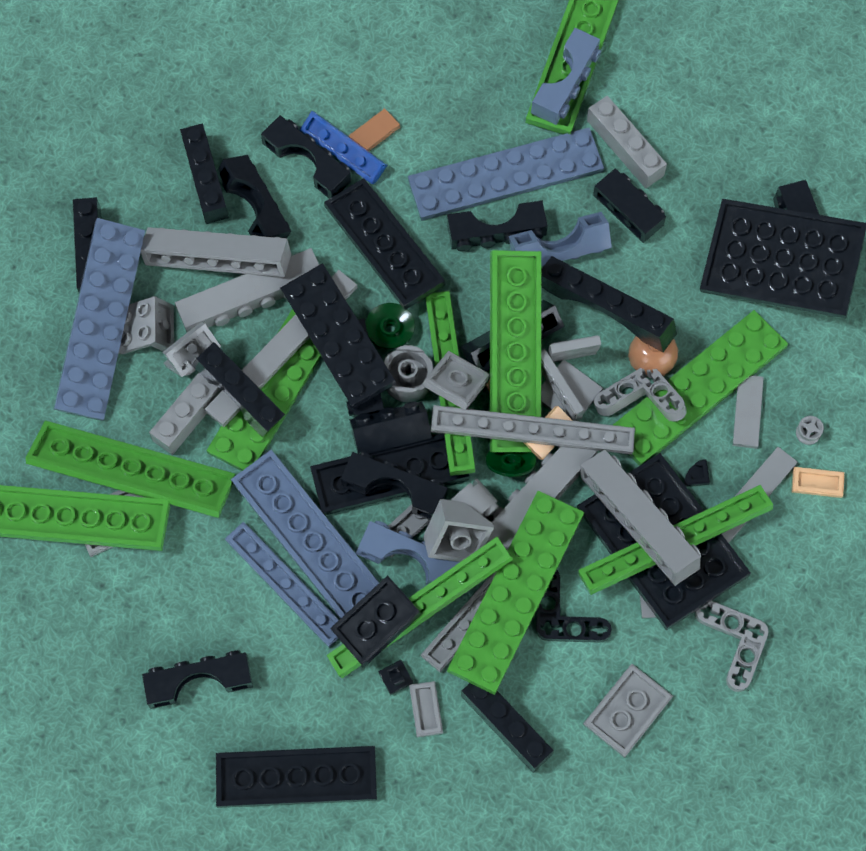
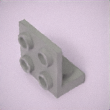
M155 296L129 304L118 354H126L149 346L164 351L174 343V305Z
M200 322L162 352L168 359L164 362V365L181 377L187 376L196 370L192 364L213 342L219 348L221 346L207 325Z

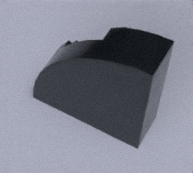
M706 459L696 462L686 473L684 479L686 487L710 484Z

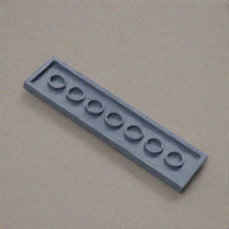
M590 128L571 132V134L555 136L409 175L408 182L422 221L604 172V166Z
M100 218L96 219L53 410L95 420H104L145 230Z
M272 450L231 479L236 489L340 619L379 584Z

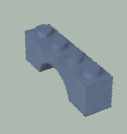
M574 28L564 45L563 59L570 66L571 72L560 82L543 83L532 101L531 114L557 125L560 118L564 119L570 108V105H568L570 100H575L580 91L579 84L582 80H587L591 68H589L591 63H596L601 54L599 38Z
M602 212L579 217L573 231L557 241L542 240L532 230L509 236L511 251H541V266H544L551 256L564 261L577 259L590 253H600L605 249L612 248L609 223Z
M375 521V523L369 522L355 553L377 564L395 554L411 556L421 564L425 572L426 585L460 563L458 561L428 558L424 541L419 543L412 540L413 537L403 531L394 532L389 529L387 524L380 521Z

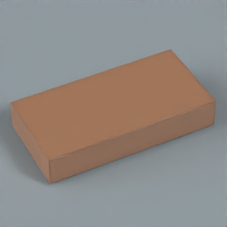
M384 108L351 133L349 137L370 151L398 130L400 124Z

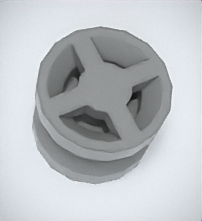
M815 416L804 417L796 428L797 439L806 445L815 444L823 433V423Z

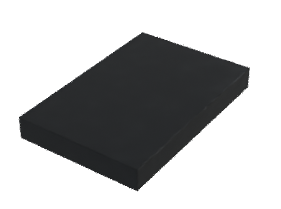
M387 575L330 629L358 662L365 667L422 613Z

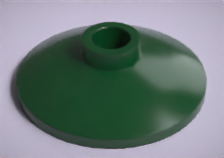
M384 303L378 305L369 313L366 319V328L369 339L375 345L384 349H396L410 341L414 334L415 322L408 309L404 310L400 304ZM393 326L395 330L387 332L386 327Z
M489 451L486 456V465L496 474L517 477L528 474L535 468L536 456L533 452Z

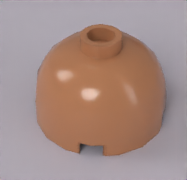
M635 336L629 346L628 357L634 369L642 368L645 370L646 375L647 370H651L653 373L652 369H657L662 376H665L673 369L677 362L678 347L675 339H673L665 351L661 352Z

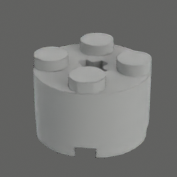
M411 345L400 346L385 358L384 363L396 381L394 386L387 389L391 397L401 402H412L421 400L428 394L430 390L423 386V382L433 370V364L422 349Z
M478 478L474 480L473 485L469 483L451 499L452 501L465 502L486 519L492 516L499 507L496 504L498 500Z

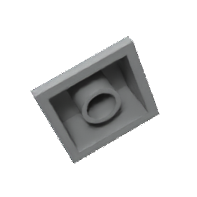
M440 499L423 535L428 558L461 562L487 543L494 529L493 523L465 502Z

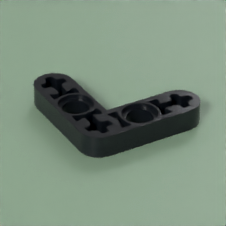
M556 570L553 576L556 580L551 582V590L556 589V593L546 591L543 599L545 597L552 598L556 605L552 610H545L540 603L536 611V632L539 638L545 641L601 643L608 640L612 628L606 619L599 617L560 616V573ZM549 622L551 627L559 628V622H563V636H558L559 630H552L550 635H546L545 630H541L540 627H544L545 623ZM570 623H576L580 626L581 633L577 636H571L567 633L566 627ZM585 623H589V629H595L597 624H602V628L607 629V632H603L600 637L597 636V632L589 631V637H585Z

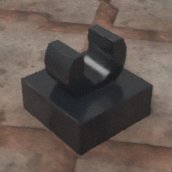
M402 660L378 671L390 696L413 684V680Z

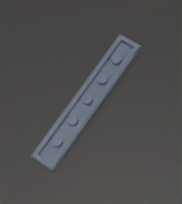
M244 522L225 538V541L329 648L339 640L330 629L339 619Z

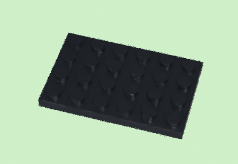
M722 199L700 291L846 319L866 236V223Z
M661 453L629 472L635 478L637 486L642 491L645 490L649 493L653 504L658 509L662 508L665 511L672 525L704 511ZM596 494L577 505V509L584 512L583 518L610 554L637 543ZM722 534L696 545L701 553L700 569L676 586L657 564L628 577L666 631L750 576L751 572Z

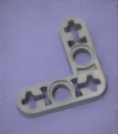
M639 368L601 391L594 398L596 410L602 416H610L645 394L669 421L681 420L685 417L687 410L682 397L657 369H652L653 373L651 370H647L646 375L645 370ZM645 377L652 378L654 383L651 385V382ZM626 387L633 388V391L629 394L621 393ZM664 389L668 391L662 397L655 396V393L659 390ZM671 402L677 410L670 409L669 403Z
M711 601L695 612L696 619L705 626L740 639L726 677V683L735 692L744 691L752 680L768 636V627L761 620ZM710 607L712 614L718 616L720 611L724 612V614L720 618L719 624L715 623L716 617L709 616L708 619H705L703 617L704 613L700 610ZM726 617H735L739 623L736 629L727 628L724 623ZM744 621H747V628L754 629L755 626H758L760 628L759 632L763 636L759 635L757 638H753V633L746 629L744 634L739 632L744 625ZM748 649L752 651L754 660L750 663L742 661L740 658L742 650ZM736 663L743 668L751 669L750 672L746 669L744 670L742 679L745 683H740L739 686L734 684L735 680L732 678L740 670V667L735 666Z

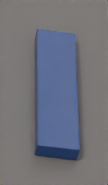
M311 111L299 130L303 134H309L319 146L329 150L334 157L345 163L350 169L373 185L387 167L386 163L315 111Z

